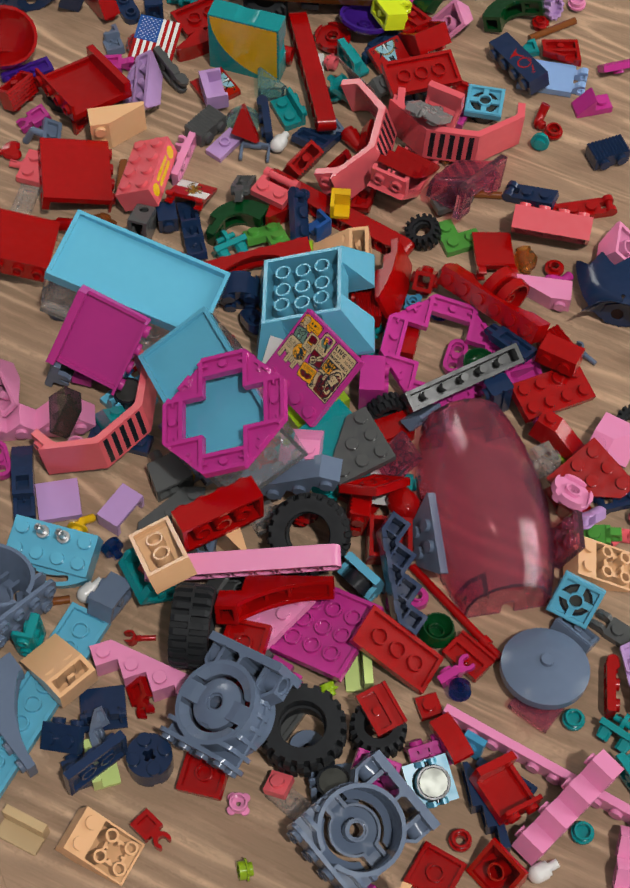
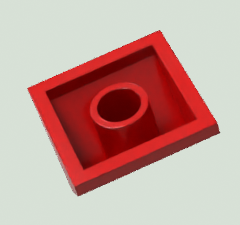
M495 837L466 869V872L481 888H520L525 883L529 874Z

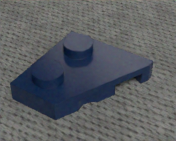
M301 127L292 134L291 142L304 147L310 140H313L325 154L342 139V136L340 135L341 132H336V135L325 134V132H317L316 129Z

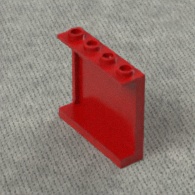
M93 44L86 47L87 57L47 74H43L38 68H35L36 77H34L36 85L41 87L47 97L50 96L55 105L59 106L64 114L73 121L88 116L87 109L111 106L132 96L130 80Z
M39 138L38 164L41 209L49 210L50 202L107 205L108 213H111L112 205L116 204V193L112 191L115 187V180L111 178V175H113V164H110L112 149H109L108 141Z
M0 208V273L46 283L47 280L44 279V275L52 259L61 222Z

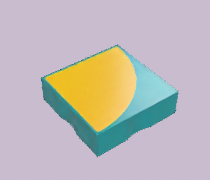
M214 0L207 13L210 66L215 68L222 67L223 70L279 84L286 69V50L284 46L286 16L250 9L223 0Z

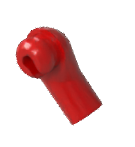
M545 102L541 103L533 121L534 128H538V130H543L546 127L544 119L550 105Z

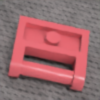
M267 166L261 177L251 187L250 195L283 210L288 204L289 189L287 190L268 180L271 178L288 187L294 186L299 189L301 182L296 179L291 180L274 172L273 168Z

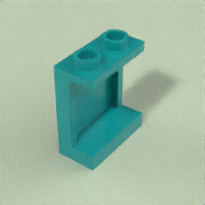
M134 548L126 550L118 564L140 605L173 601L177 585L156 594L152 584L145 582L144 575L137 569L141 562Z

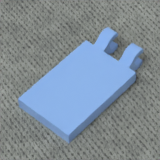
M535 59L548 71L549 85L538 91L539 93L571 97V94L580 96L585 92L588 68L583 67L576 70L574 65ZM517 82L516 89L523 90Z

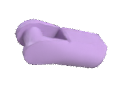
M596 506L588 511L579 513L580 523L578 528L590 529L596 523L605 519L606 509L602 506Z

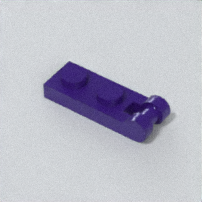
M45 56L15 69L7 70L1 73L0 78L3 83H6L21 70L33 74V77H36L35 68H38L43 74L54 71V68L48 57Z

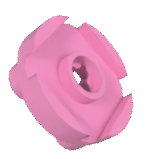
M565 474L564 477L557 475L551 484L552 499L556 503H562L566 507L571 508L575 513H581L593 501L592 491L588 492L586 489L587 484L574 475Z

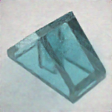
M258 68V96L264 94L267 96L268 101L287 95L286 85L263 68Z

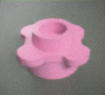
M239 792L230 793L227 797L229 801V806L226 809L227 813L231 816L234 814L247 816L250 812L248 808L250 795Z

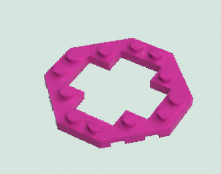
M434 294L425 301H419L406 307L401 312L389 315L378 354L386 356L385 364H390L389 371L403 393L425 384V382L415 380L419 362L400 356L407 325L426 331L430 316L434 315L468 326L465 344L487 349L491 353L501 350V348L489 341L488 336L484 332V329L488 326L485 322H482L478 316L479 312L475 307L458 300ZM484 381L432 404L440 403L441 407L439 410L448 413L481 397L480 390L483 389Z
M241 348L202 358L196 366L198 368L191 376L187 375L177 387L178 392L171 400L168 398L162 405V444L205 478L248 469L288 421L287 380ZM242 372V386L245 390L263 387L264 421L243 425L242 446L206 454V438L203 435L186 438V404L206 400V381Z

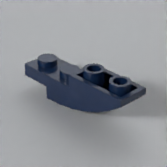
M33 445L11 447V485L14 520L16 514L36 519Z

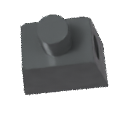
M137 204L127 219L128 230L152 240L156 230V207Z
M154 450L149 454L152 462L147 464V472L158 503L171 497L184 486H194L192 472L175 454L169 453L163 456L160 450Z

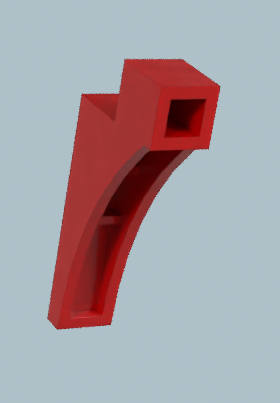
M246 576L242 590H219L214 605L217 624L239 625L244 619L275 607L303 601L334 600V576Z

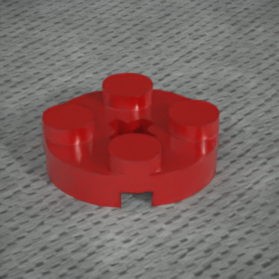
M328 22V25L325 26L322 24L315 31L316 48L337 55V40L344 37L349 44L351 42V33L344 24L339 22Z

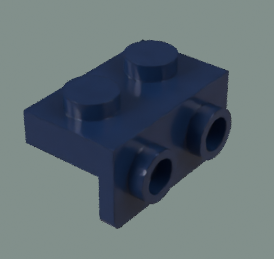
M53 717L52 721H43L40 749L75 755L83 754L85 731H89L90 725H84V720L71 719V722H66L65 717Z

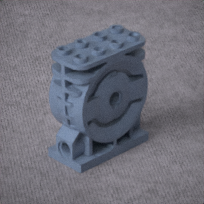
M0 544V648L11 638L12 631H22L24 622L29 620L31 612L40 615L49 612L53 606L52 601L56 592L55 581L49 579L45 582L46 575L43 572L36 574V568L32 566L25 555L4 544Z
M213 630L209 639L214 643L204 658L205 664L191 673L181 686L176 704L174 705L175 716L170 713L167 715V718L172 721L170 727L166 728L161 725L159 730L162 731L161 737L171 742L175 747L182 751H188L195 758L206 761L217 770L219 768L225 774L235 779L237 775L239 777L243 775V772L238 769L241 763L244 762L249 765L251 761L246 756L256 751L269 736L275 721V704L283 702L292 687L298 689L302 680L284 664ZM239 681L243 688V691L234 682ZM245 701L250 703L249 707L245 706ZM201 726H203L205 729H207V730H209V731H212V732L210 733V732L202 731V730H201Z
M378 749L367 753L350 770V782L331 788L314 804H311L305 812L297 816V819L286 826L288 830L286 835L292 843H298L302 847L303 851L301 853L309 863L313 861L319 868L316 871L325 882L328 880L334 888H367L368 885L378 879L379 875L396 862L405 843H418L430 831H434L440 823ZM358 776L362 780L360 783H358ZM379 778L388 791L372 783ZM339 794H342L347 800L357 799L364 801L376 810L382 822L383 835L381 842L386 847V852L378 843L381 836V825L375 812L360 803L346 804ZM402 808L406 811V813H409V816L406 819ZM324 813L329 818L327 837L331 846L342 856L349 858L361 857L369 867L368 869H364L360 862L344 861L331 852L324 838ZM352 824H356L359 827V834L356 837H353L349 831Z

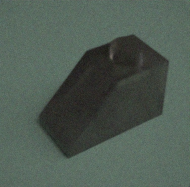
M64 386L49 397L50 433L65 439L70 437L82 411L80 392Z

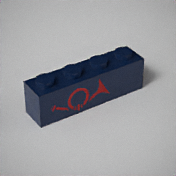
M508 32L489 42L490 57L496 60L500 67L506 70L510 77L516 80L524 91L526 90L530 95H533L549 85L548 71Z

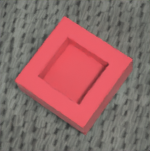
M272 770L263 787L264 794L286 800L295 782L294 777Z

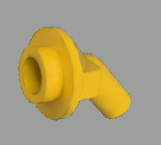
M94 514L82 516L76 521L69 522L67 528L88 533L85 525L95 522L96 517Z

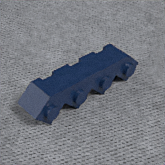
M393 511L387 515L376 531L391 618L416 636L428 619V616L411 605L422 585L405 573L417 554L399 542L411 523Z

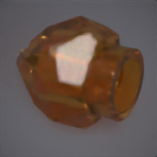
M530 246L518 247L515 249V265L520 273L530 275L536 266L538 257L531 250Z

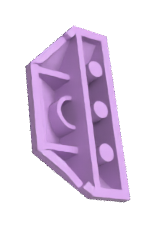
M152 50L136 56L135 64L131 67L126 77L131 83L132 96L123 100V104L144 101L145 111L161 103L163 75Z

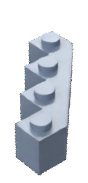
M320 454L314 455L312 460L305 461L302 457L290 459L287 464L279 465L277 462L262 464V467L259 469H253L250 466L248 469L241 471L238 479L251 475L263 496L272 500H281L286 491L293 492L295 495L309 493L312 487L334 492L340 482L343 459Z

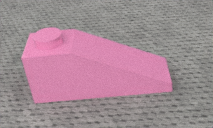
M517 274V278H522L529 284L528 298L547 309L559 312L569 311L573 281Z
M0 359V412L2 417L6 418L19 405L20 377L14 363Z

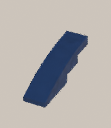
M192 200L178 202L176 207L187 255L199 260L208 259L199 213L197 210H193L196 202Z
M467 761L462 762L461 774L471 814L480 813L485 835L494 833L495 838L510 852L511 843L505 824L499 826L469 780V777L474 772L473 768Z

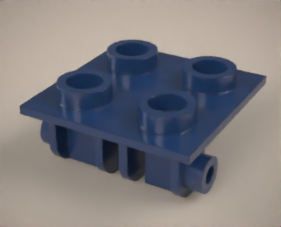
M124 685L87 689L79 696L80 720L85 721L84 725L91 724L94 709L102 706L110 724L103 727L104 731L128 728Z

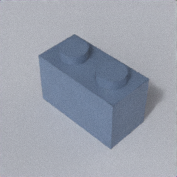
M112 571L106 578H102L98 588L95 591H91L87 597V613L111 624L132 598L133 590L127 579Z

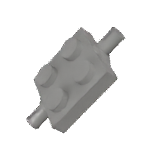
M421 100L409 101L405 107L406 110L410 111V115L416 118L423 117L432 126L450 123L453 118L452 115L443 111V107L432 106Z

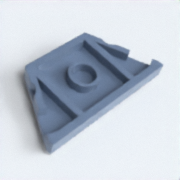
M426 493L413 520L414 553L417 554L415 557L418 567L431 572L448 574L436 494Z

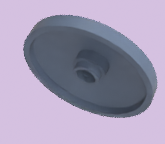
M532 628L519 632L507 642L500 658V675L506 688L521 702L538 709L556 710L575 703L585 692L590 678V664L580 645L566 634L553 629Z

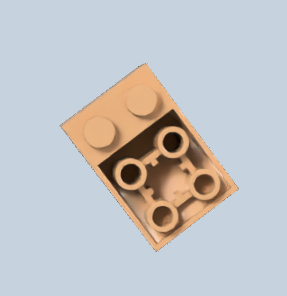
M369 227L347 228L314 243L313 251L345 246L372 254Z
M579 534L563 544V575L568 570L606 591L630 593V552Z
M56 633L20 661L62 709L98 681L96 669L80 652Z
M89 806L78 809L55 850L74 863L122 886L145 844Z

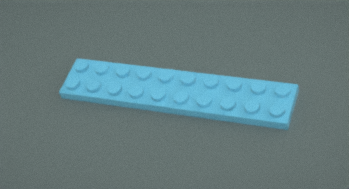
M72 602L50 637L56 633L89 660L91 657L89 646L100 643L111 624L88 614L87 608ZM29 671L26 672L25 678L21 681L18 697L19 730L28 753H30L42 734L43 721H50L60 706ZM1 738L0 799L19 770L15 764L17 759L13 754L9 756L2 747L4 742Z

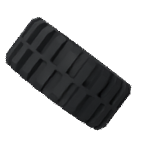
M300 493L287 498L276 507V511L270 517V524L267 525V544H270L271 548L293 546L289 536L293 521L303 514L311 513L320 516L326 521L330 530L328 544H339L341 546V561L345 558L344 556L351 545V522L345 514L344 508L333 498L331 499L327 495L318 493ZM328 571L305 572L297 574L299 576H317Z
M181 582L175 588L168 632V662L173 668L196 670L205 664L204 658L213 644L209 636L213 630L215 631L216 621L214 605L217 599V589L211 584Z
M301 683V687L298 689L292 687L285 700L275 704L276 715L274 725L269 736L261 745V750L264 756L268 757V762L272 766H278V771L285 773L287 770L293 777H297L298 773H304V778L311 777V772L316 771L318 775L319 771L324 770L326 766L334 765L335 759H339L342 755L343 747L346 744L345 712L341 710L340 702L337 699L333 700L332 694L329 691L321 692L320 686L314 685L313 688H308V683ZM306 713L317 717L323 723L324 735L319 742L312 746L303 748L292 746L282 738L281 726L289 717Z

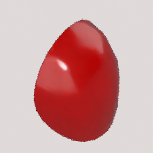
M0 5V70L15 69L24 64L33 54L37 45L38 36L33 20L24 11L9 5Z

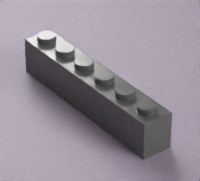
M514 343L401 394L400 397L408 414L525 361L517 343Z

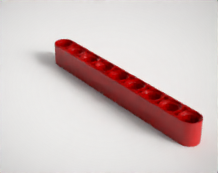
M306 11L288 13V27L316 131H335L337 126L336 117Z
M273 168L274 172H277L291 180L296 179L282 172L279 169ZM270 178L268 180L287 190L290 188L274 179ZM301 182L300 189H307L310 192L308 214L316 218L317 210L320 208L330 217L331 197ZM351 207L349 219L331 218L332 227L339 231L347 228L368 226L372 249L384 255L391 253V239L395 238L400 239L408 256L415 248L412 240Z

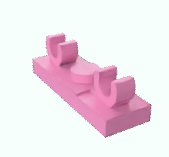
M189 131L187 137L179 135L178 141L182 143H175V149L180 152L177 154L175 166L173 165L169 179L172 178V186L183 178L196 148L195 132Z

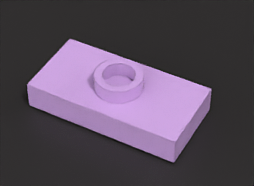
M230 127L206 149V154L219 163L244 141L243 138L231 134L232 128Z

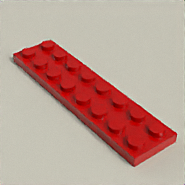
M243 620L239 625L226 624L223 635L265 655L273 628L269 624ZM238 681V682H234V683H235L237 686H239V687L241 688V690L243 691V688H242L240 682H239V681ZM245 701V706L249 707L250 703ZM201 726V730H202V731L210 732V733L212 732V731H209V730L205 729L203 726ZM187 751L175 789L180 792L221 801L228 775L219 768L218 770L213 768L206 761L195 758Z

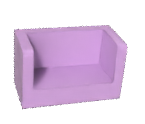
M220 68L198 71L199 85L206 107L208 104L216 109L229 107L228 93L225 92L221 81Z
M122 483L97 513L98 524L119 536L121 534L120 525L135 507L138 506L141 509L144 507L143 495Z

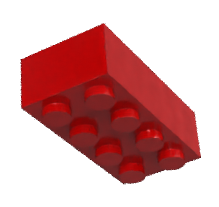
M251 475L246 478L241 477L226 487H219L213 493L199 496L193 502L179 505L171 511L173 527L186 552L264 517L263 494Z

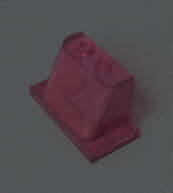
M500 154L493 161L456 160L451 165L446 166L440 173L434 175L428 185L426 196L454 211L452 217L460 220L469 213L474 195L484 189V192L491 196L494 191L500 189L508 157Z

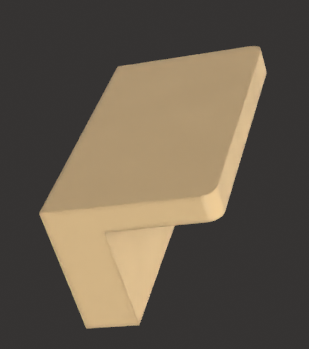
M6 804L2 811L4 820L0 824V839L36 856L50 834L48 825Z

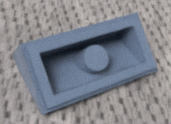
M436 403L410 413L401 419L400 422L411 432L431 419L439 410L441 404Z
M560 616L555 619L550 629L562 632L576 641L586 655L600 640L588 628L585 630Z

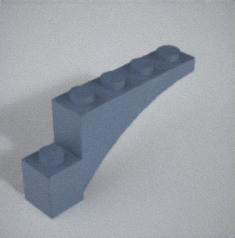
M9 652L0 658V738L4 742L2 747L9 756L13 754L17 759L15 764L22 774L26 772L31 778L38 773V770L22 741L18 722L19 690L25 675L21 666Z

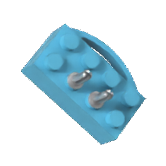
M16 514L6 545L25 555L37 572H43L51 576H67V581L56 582L55 587L57 589H66L82 586L92 580L104 541L97 535Z

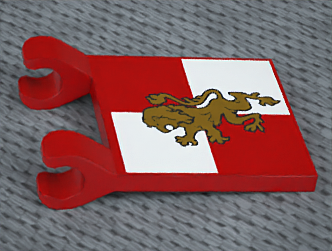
M181 179L170 190L167 189L165 191L167 196L164 202L172 204L177 196L195 201L196 204L193 210L202 211L205 203L217 192V188Z

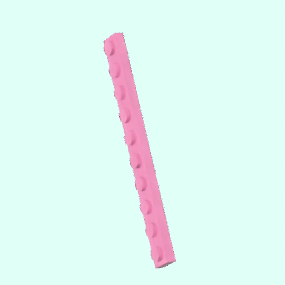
M447 704L444 708L443 714L449 712L464 734L467 730H470L488 741L486 747L492 751L497 750L503 754L513 751L517 756L515 762L524 765L531 773H538L544 776L549 783L561 786L569 777L572 779L577 777L574 773L450 704ZM603 791L591 805L596 809H603L613 819L622 820L630 826V805L610 793Z

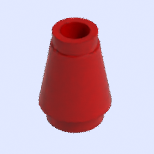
M348 126L340 134L342 141L358 153L360 134L357 128Z

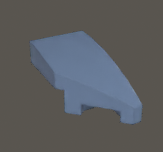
M116 23L112 24V29L109 32L105 31L103 33V46L107 55L125 53V47L120 38L119 30Z
M102 706L94 709L89 729L90 742L92 747L95 748L101 745L106 737L103 727L110 724Z

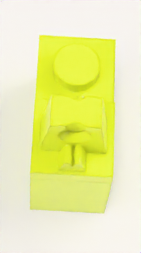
M373 0L370 12L384 31L404 30L405 23L408 20L407 14L411 13L412 2L410 0Z

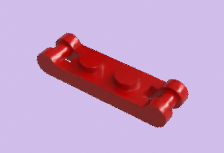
M611 194L604 195L601 198L555 203L553 209H551L554 211L567 209L570 210L571 214L577 215L578 212L589 213L590 217H594V219L617 214V208L613 205L614 199Z

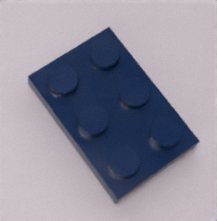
M121 730L106 736L101 745L97 748H90L78 762L74 761L65 768L63 778L66 790L71 796L126 755L128 752L127 739Z

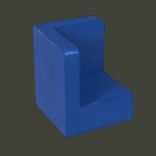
M320 208L317 210L316 220L309 224V237L315 243L328 237L332 232V219Z

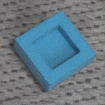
M467 730L464 735L474 752V755L471 757L478 761L488 741Z

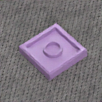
M77 478L35 484L40 521L53 523L82 517Z

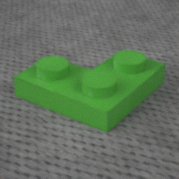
M451 219L438 222L442 232L441 240L438 241L447 258L473 250L471 234L472 232H478L476 228L458 233Z
M272 222L266 226L252 227L242 231L247 236L246 244L248 247L266 242L270 246L278 242L290 241L279 222Z

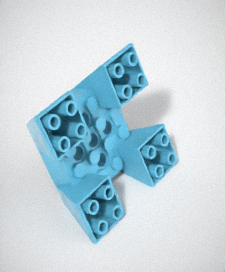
M337 246L264 260L260 275L259 308H262L257 336V359L261 362L263 361L270 335L284 340L307 309H312L357 355L374 353L375 319L348 299L349 292L375 288L374 254L345 246Z

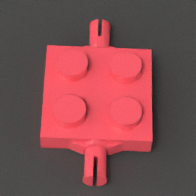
M29 149L22 161L10 159L9 167L19 169L16 175L17 182L40 187L37 150Z

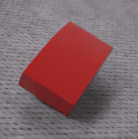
M449 712L429 722V728L441 742L442 750L454 765L474 755L468 740Z

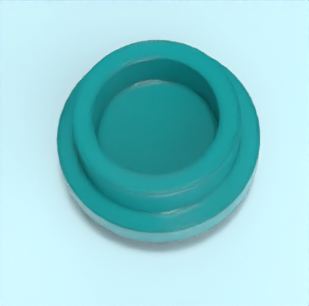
M537 133L531 138L530 143L535 150L543 151L548 148L550 141L546 134Z
M568 709L562 716V723L568 730L578 731L584 726L585 716L578 709Z
M585 821L576 822L570 832L574 842L580 845L589 844L595 834L591 824Z

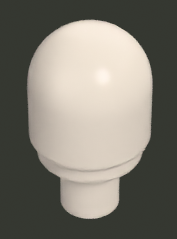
M287 131L275 135L271 140L270 148L273 152L280 153L287 146V138L290 136Z
M98 577L93 582H86L78 589L77 599L81 603H86L90 592L98 588L101 578Z
M556 859L548 863L545 860L540 861L528 869V878L532 883L540 884L553 876L552 871L560 868V865Z

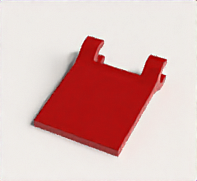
M472 232L476 279L478 281L485 280L484 275H487V270H499L506 266L518 274L510 232Z

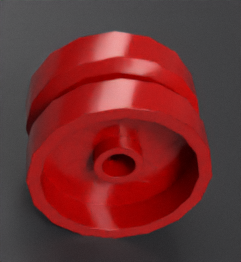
M507 266L495 271L483 284L490 292L517 307L523 303L530 290L529 284L522 278H517V274Z

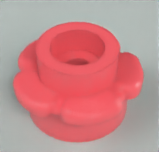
M334 53L329 56L327 55L324 59V66H326L327 71H335L339 64L338 56H335Z

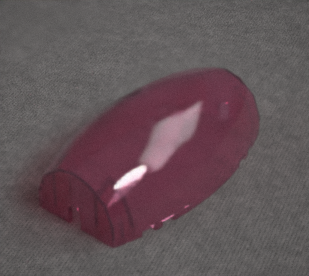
M468 398L450 402L432 411L421 427L415 473L419 480L421 503L426 493L436 494L448 574L439 575L442 584L446 586L450 593L449 597L467 618L500 613L502 606L509 602L514 603L513 611L547 606L551 599L554 578L552 520L539 473L520 436L497 403L482 398Z

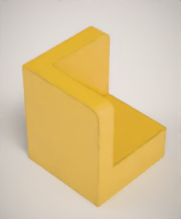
M332 188L330 218L349 219L351 189Z

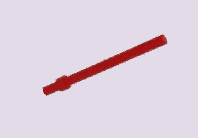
M415 563L412 564L409 570L484 648L497 658V662L500 661L502 653L492 644L493 641L487 635H483Z

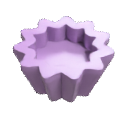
M545 0L544 15L550 20L556 21L558 17H561V12L564 11L563 6L565 3L563 0Z

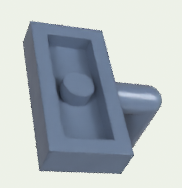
M44 117L41 129L33 126L30 127L23 138V142L29 144L34 135L44 138H61L62 123Z

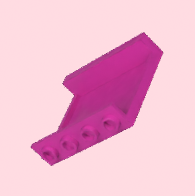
M83 284L73 300L46 362L54 365L57 361L111 388V395L114 396L116 391H121L126 383V380L123 378L126 372L128 374L131 372L135 364L132 359L134 355H139L143 347L140 344L142 338H147L152 328L149 326L151 318Z

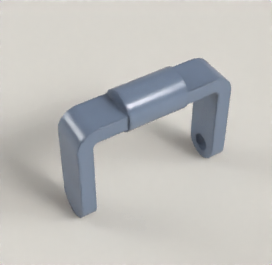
M248 141L241 143L239 161H242L244 148L267 149L266 163H269L271 153L269 143H253Z

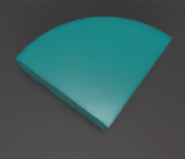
M535 38L528 40L523 48L532 57L539 56L540 51Z

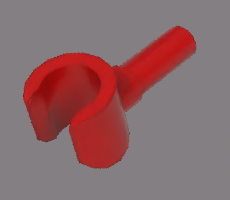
M126 630L124 632L127 637L133 636L129 640H124L131 647L141 641H156V635H136L133 630Z

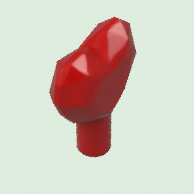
M9 141L0 149V156L8 160L20 159L22 156L19 150L20 143L18 141Z

